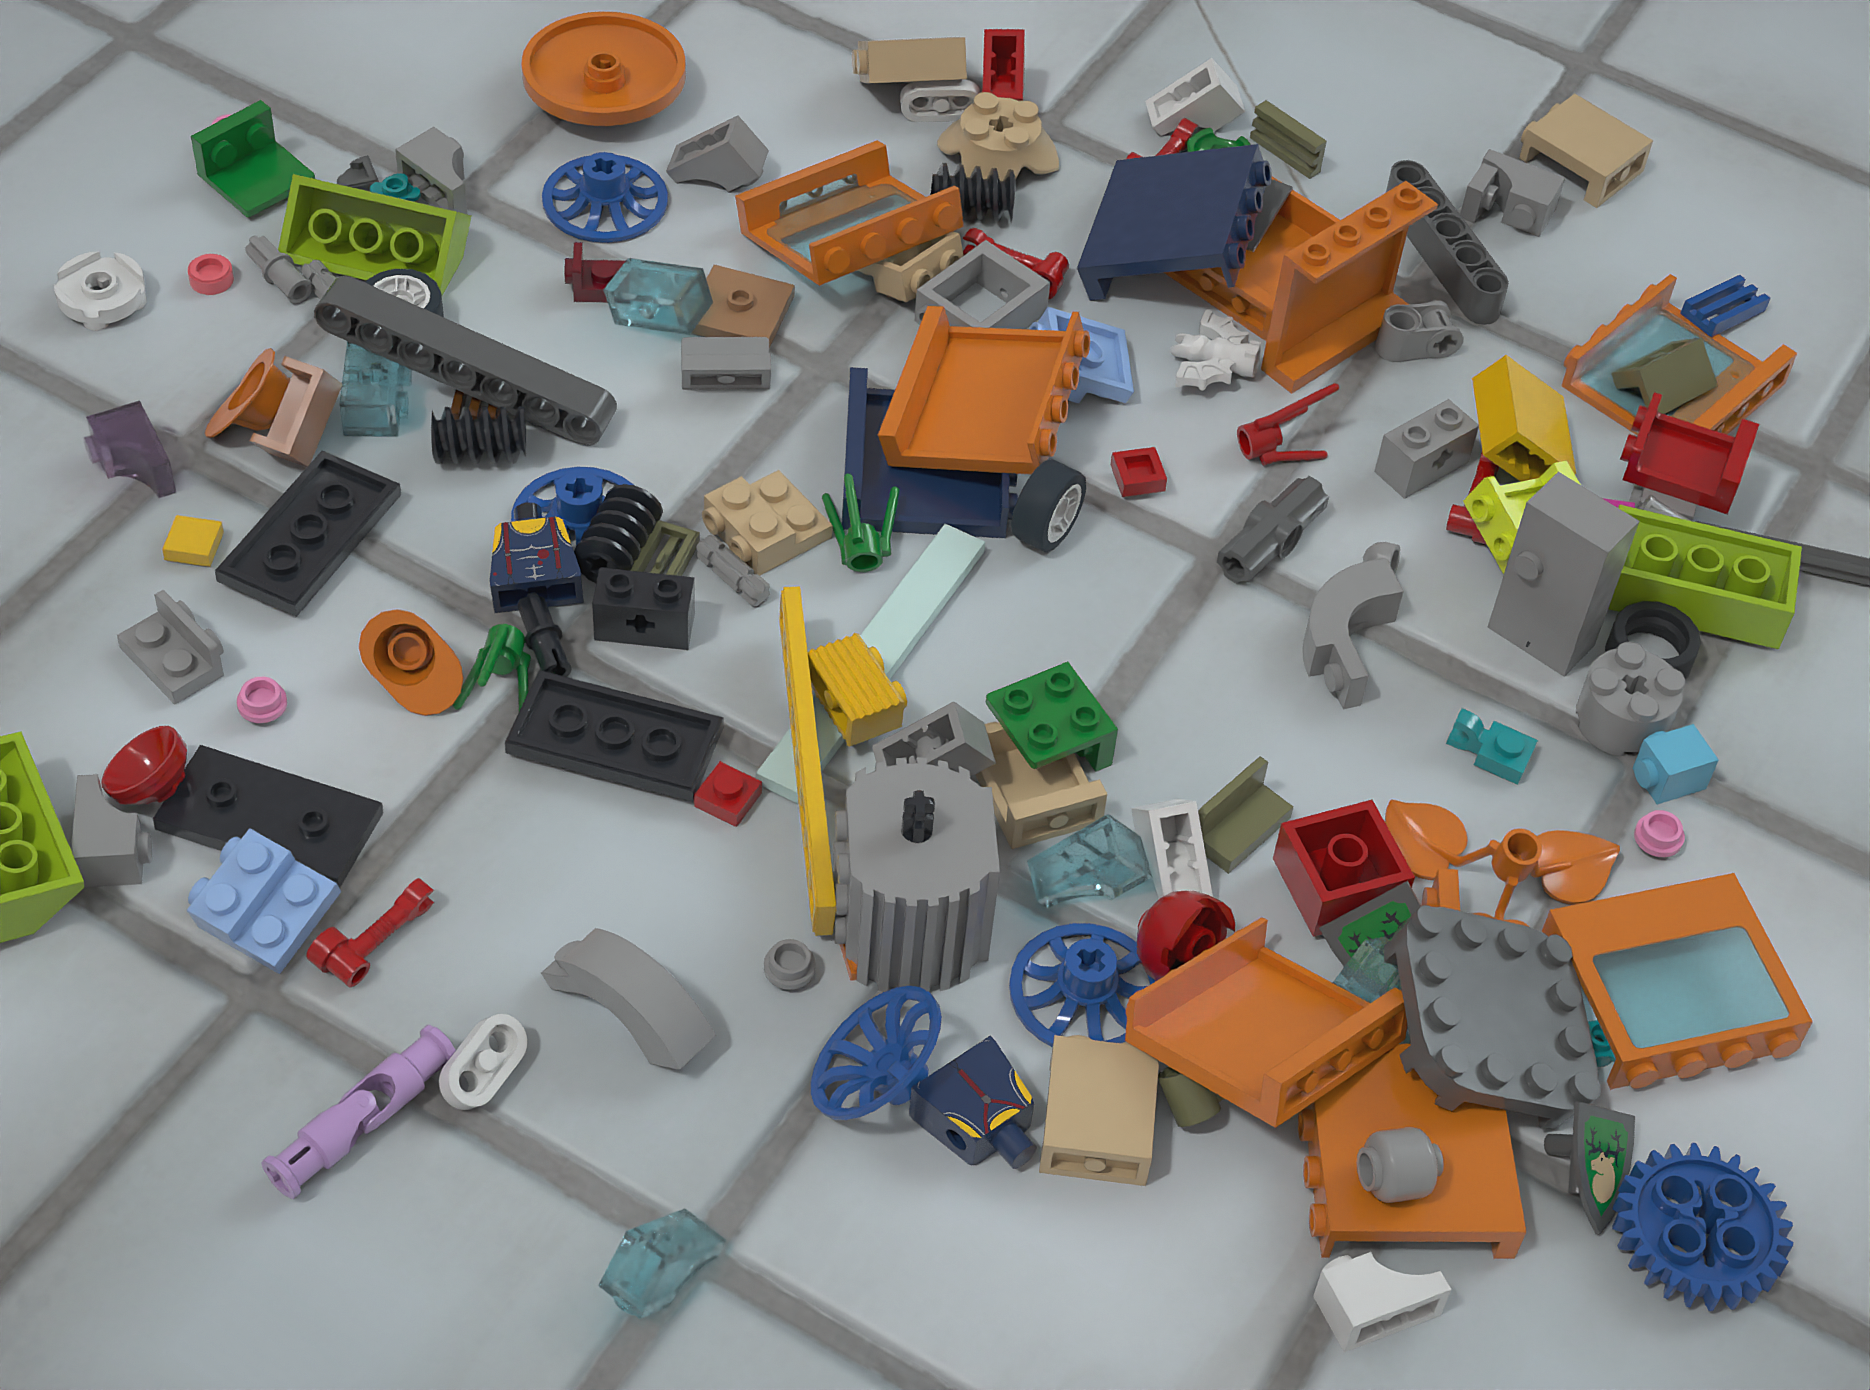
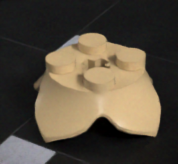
M988 92L979 93L975 96L974 103L969 105L962 113L960 119L952 123L937 140V146L943 153L947 155L959 153L961 155L966 177L971 176L975 166H980L983 179H987L991 168H997L1000 181H1003L1009 169L1014 170L1015 178L1023 167H1026L1027 170L1030 169L1035 174H1046L1059 170V158L1056 147L1042 127V122L1038 117V106L1031 101L1001 98Z

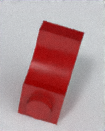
M984 29L982 93L988 92L997 97L1023 101L1025 29Z

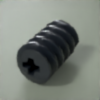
M941 163L937 174L932 175L930 195L952 186L959 188L963 218H967L971 208L975 207L978 220H983L988 209H991L995 222H1000L1004 212L1008 211L1012 223L1016 190L1014 170L1009 169L1003 181H1000L997 168H991L987 179H983L980 166H975L971 176L966 177L964 165L959 164L952 176L949 174L947 163Z
M500 406L496 419H491L487 407H481L477 419H473L469 407H463L459 419H454L450 407L444 408L440 420H436L432 410L431 444L435 463L443 464L447 451L450 452L454 464H461L465 451H468L473 464L480 463L484 451L487 452L491 464L498 463L502 451H505L510 464L517 462L520 451H523L526 457V415L524 406H518L514 419L509 418L505 406Z
M617 485L607 492L604 501L598 507L596 515L591 519L589 527L584 531L581 541L577 543L574 549L580 572L588 580L597 583L600 568L632 570L633 561L638 559L641 548L648 541V535L653 533L656 522L660 520L663 514V508L659 500L647 490L635 485Z

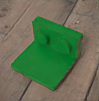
M262 100L191 135L197 175L246 217H251L289 197L293 174L315 179L314 172L275 140L271 108Z
M1068 661L986 695V705L1031 768L1037 769L1073 753H1077L1080 757H1085L1095 772L1112 765L1118 728Z

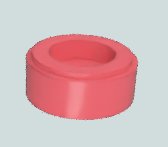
M204 254L192 260L188 266L190 286L200 294H219L229 289L233 284L232 265L222 255Z

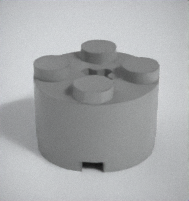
M1624 642L1617 649L1601 654L1591 664L1576 704V713H1578L1580 720L1579 729L1582 735L1596 748L1611 755L1623 757L1625 751L1639 752L1643 740L1649 735L1658 731L1669 732L1683 700V688L1685 685L1683 674L1662 658L1645 651L1641 645L1634 642Z

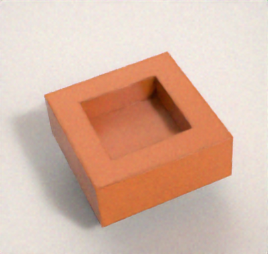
M1438 868L1432 888H1424L1421 906L1445 907L1460 911L1458 870Z

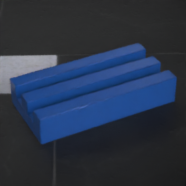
M1737 275L1685 300L1680 314L1707 335L1713 337L1766 311L1771 298L1765 293L1756 296L1758 288L1753 284L1744 287L1746 279L1741 275ZM1742 301L1745 302V303H1743V304H1741V305H1739V306H1737V307H1735V308L1729 310L1730 307H1732V306H1734V305H1736V304H1738V303H1740V302H1742ZM1715 314L1719 315L1710 319V321L1707 319Z

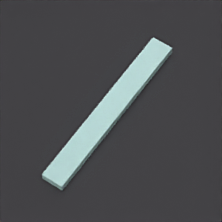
M944 524L860 636L867 647L874 646L881 654L884 663V673L889 680L983 555L985 541ZM815 695L813 697L822 772L845 739H843L841 732H838L837 726L834 725L832 718H829L828 712L825 711L824 706L820 704L819 698ZM789 729L756 772V779L762 781V787L798 804L791 729Z

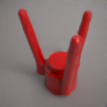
M1333 383L1268 416L1239 426L1237 429V439L1245 458L1251 460L1259 457L1263 466L1277 461L1326 459L1328 453L1324 450L1276 451L1277 446L1282 445L1283 442L1279 425L1306 413L1308 406L1337 392L1339 385Z

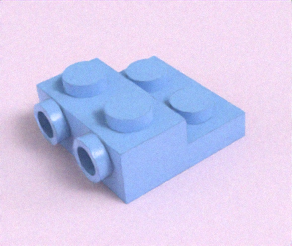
M1047 307L1039 321L1032 323L1029 329L1066 331L1071 314ZM1080 317L1083 330H1087L1090 335V350L1086 358L1082 357L1079 366V383L1076 390H1071L1068 401L1079 404L1088 392L1099 397L1126 403L1134 393L1125 330Z
M249 828L242 839L233 837L225 844L220 854V863L222 865L212 878L203 877L194 884L189 893L188 902L190 906L187 912L199 928L280 974L339 896L341 890L337 883L296 861L291 851Z

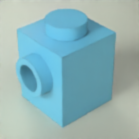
M1691 724L1669 732L1658 731L1649 735L1643 740L1632 769L1639 785L1647 789L1658 805L1707 789L1719 759L1695 725Z

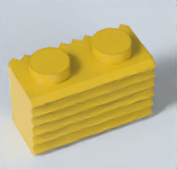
M854 633L851 637L845 636L842 640L837 639L834 643L829 642L825 647L820 645L816 650L811 649L808 652L812 691L815 692L816 697L820 700V704L828 712L829 718H832L838 732H841L847 746L856 745L902 727L904 708L907 707L906 694L898 681L890 682L884 673L883 659L876 647L868 648L858 633Z

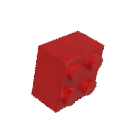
M1373 799L1281 823L1273 860L1313 937L1322 935L1319 929L1321 926L1408 881L1411 888L1413 886L1415 876Z

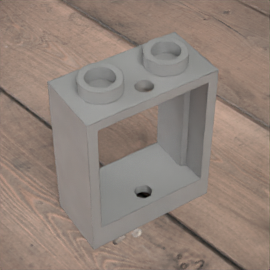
M985 240L917 289L914 321L919 325L921 324L927 306H944L950 326L1027 329L1032 323L1039 320L1047 309L1050 282ZM975 283L1006 302L1004 306L982 322H979L950 302Z

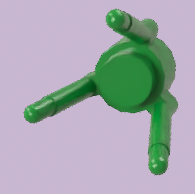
M847 473L844 476L851 524L847 535H845L831 496L828 493H824L822 500L829 521L833 525L832 529L840 548L842 564L847 565L849 569L856 572H868L880 567L883 563V557H888L892 554L890 539L898 504L899 488H891L880 537V534L875 531L874 526L860 522L853 476Z
M498 624L489 630L484 648L479 649L476 661L462 685L461 693L453 704L455 709L459 710L462 708L476 682L479 686L484 687L492 673L506 675L513 669H516L518 707L520 711L529 692L528 668L531 661V656L523 651L525 636L520 629L508 624Z

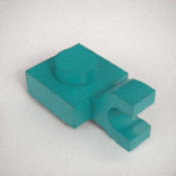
M1461 708L1446 744L1477 754L1473 765L1518 785L1538 740L1497 721H1493L1489 730L1485 729L1482 720L1477 715Z

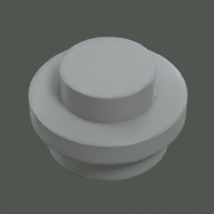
M785 939L777 942L767 952L764 958V973L766 978L779 988L788 990L798 989L808 984L813 978L816 965L815 958L804 943L794 939Z

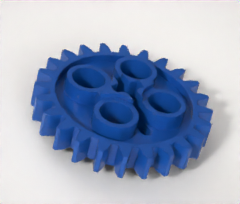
M1691 1143L1686 1155L1683 1156L1675 1144H1670L1664 1157L1656 1150H1652L1646 1163L1641 1161L1635 1162L1630 1175L1624 1177L1618 1190L1620 1193L1613 1205V1210L1618 1212L1612 1228L1613 1230L1623 1232L1617 1247L1619 1250L1635 1251L1628 1266L1630 1269L1645 1266L1649 1270L1644 1281L1645 1285H1651L1658 1280L1665 1283L1664 1298H1670L1678 1290L1684 1292L1686 1307L1690 1308L1698 1296L1703 1297L1708 1311H1714L1722 1297L1726 1305L1731 1310H1734L1742 1296L1752 1304L1756 1301L1762 1290L1769 1292L1789 1261L1786 1257L1791 1251L1794 1242L1787 1238L1793 1227V1222L1781 1219L1787 1204L1783 1201H1770L1769 1198L1776 1187L1775 1184L1767 1183L1759 1186L1755 1180L1760 1169L1754 1167L1744 1173L1739 1169V1155L1736 1154L1727 1163L1721 1161L1719 1147L1714 1146L1707 1157L1702 1156L1697 1143ZM1666 1197L1674 1199L1679 1204L1669 1201ZM1720 1200L1729 1203L1731 1206L1723 1204ZM1672 1244L1680 1246L1687 1253L1675 1249ZM1726 1247L1737 1251L1739 1255L1733 1254ZM1703 1255H1705L1706 1262L1708 1266H1706L1704 1263Z

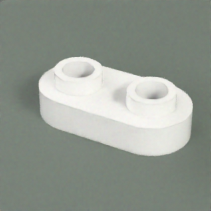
M966 79L913 81L907 84L900 93L901 110L907 119L914 122L957 121L965 109L974 103V98L980 93V89L974 82Z
M496 1014L476 1024L444 1065L440 1073V1091L444 1099L451 1106L460 1110H469L484 1105L492 1099L526 1052L527 1035L522 1024L516 1018L507 1014ZM490 1036H493L498 1042L497 1052L493 1051L489 1045ZM460 1075H463L468 1081L467 1092L462 1090L459 1085Z

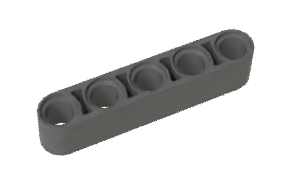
M1401 160L1394 163L1391 167L1386 192L1407 181L1438 204L1436 210L1409 226L1407 232L1408 239L1465 317L1476 324L1482 325L1496 322L1500 317L1509 281L1507 276L1426 168L1420 163L1411 160Z

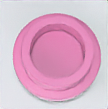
M255 677L245 682L237 696V707L244 719L254 723H267L277 719L284 713L287 707V697L284 689L275 680L269 677Z
M1655 810L1643 816L1638 821L1634 830V838L1638 846L1646 853L1656 857L1675 855L1680 851L1685 840L1681 821L1674 814L1664 810Z

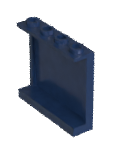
M1254 144L1117 160L1077 266L1089 300L1106 299L1113 277L1221 267L1228 288L1234 287L1240 269H1243L1245 266V252L1248 242L1254 238L1255 220L1257 214L1262 212L1263 195L1266 186L1271 184L1272 179L1270 164L1267 160H1263L1259 145Z
M850 367L844 476L847 473L853 476L860 522L874 526L875 531L882 532L891 488L898 487L899 497L892 532L937 535L944 524H947L974 537L1006 539L1007 522L1012 520L1013 511L1018 500V493H1009V487H1016L1017 474L888 466L878 433L895 389L867 388L868 368ZM844 483L842 527L844 530H848L851 524Z

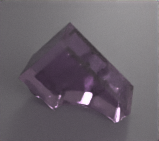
M140 400L86 417L90 436L83 437L87 454L92 464L100 462L108 479L116 476L136 479L149 486L155 492L158 499L176 493L170 460Z

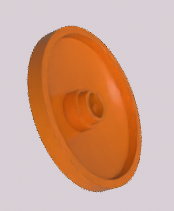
M588 12L555 21L541 29L531 38L523 51L521 62L523 85L534 103L549 114L560 119L591 126L623 125L649 118L674 102L681 93L686 79L685 54L677 38L666 28L649 19L621 12Z

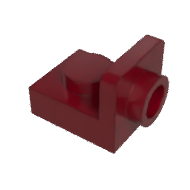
M574 242L573 258H565L564 266L565 284H573L574 302L626 303L627 261L583 260V242Z

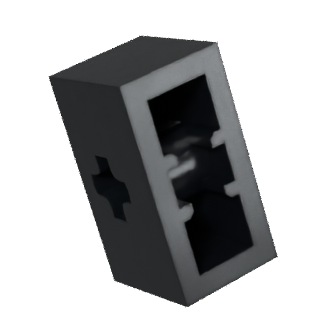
M600 568L592 602L594 640L688 650L695 616V577Z

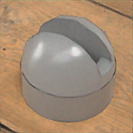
M1377 542L1366 549L1363 555V562L1387 558L1395 574L1400 558V546L1389 542Z

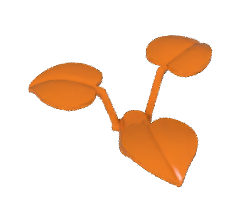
M1391 799L1385 813V823L1416 877L1434 880L1438 868L1448 869L1449 863L1455 867H1462L1492 855V868L1496 876L1505 882L1504 890L1494 917L1481 912L1472 914L1524 926L1528 925L1519 920H1504V915L1515 887L1519 882L1524 881L1529 874L1534 878L1541 877L1544 891L1551 898L1569 905L1590 902L1604 888L1611 868L1620 851L1619 845L1585 833L1554 830L1536 836L1529 830L1518 828L1509 831L1501 843L1491 840L1486 847L1467 855L1459 856L1467 846V832L1462 821L1449 810L1427 803H1405Z

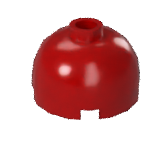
M1197 891L1171 892L1157 900L1141 916L1138 923L1137 955L1146 974L1157 981L1171 970L1177 969L1197 957L1204 950L1210 949L1225 940L1227 928L1235 932V919L1232 909L1224 902Z

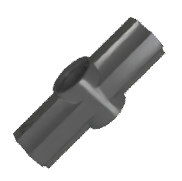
M1311 476L1304 479L1297 478L1271 503L1266 500L1258 503L1249 514L1243 529L1218 553L1217 563L1221 566L1224 576L1236 584L1240 581L1249 582L1275 556L1281 559L1288 556L1300 540L1303 530L1327 508L1329 496L1324 492L1322 483Z

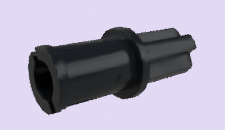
M536 592L528 593L527 597L521 598L518 601V610L527 632L525 644L529 649L533 650L541 671L551 673L550 670L552 669L554 674L567 677L571 673L572 667L567 660L560 641L563 637L562 630L558 625L554 624L545 598L538 596Z

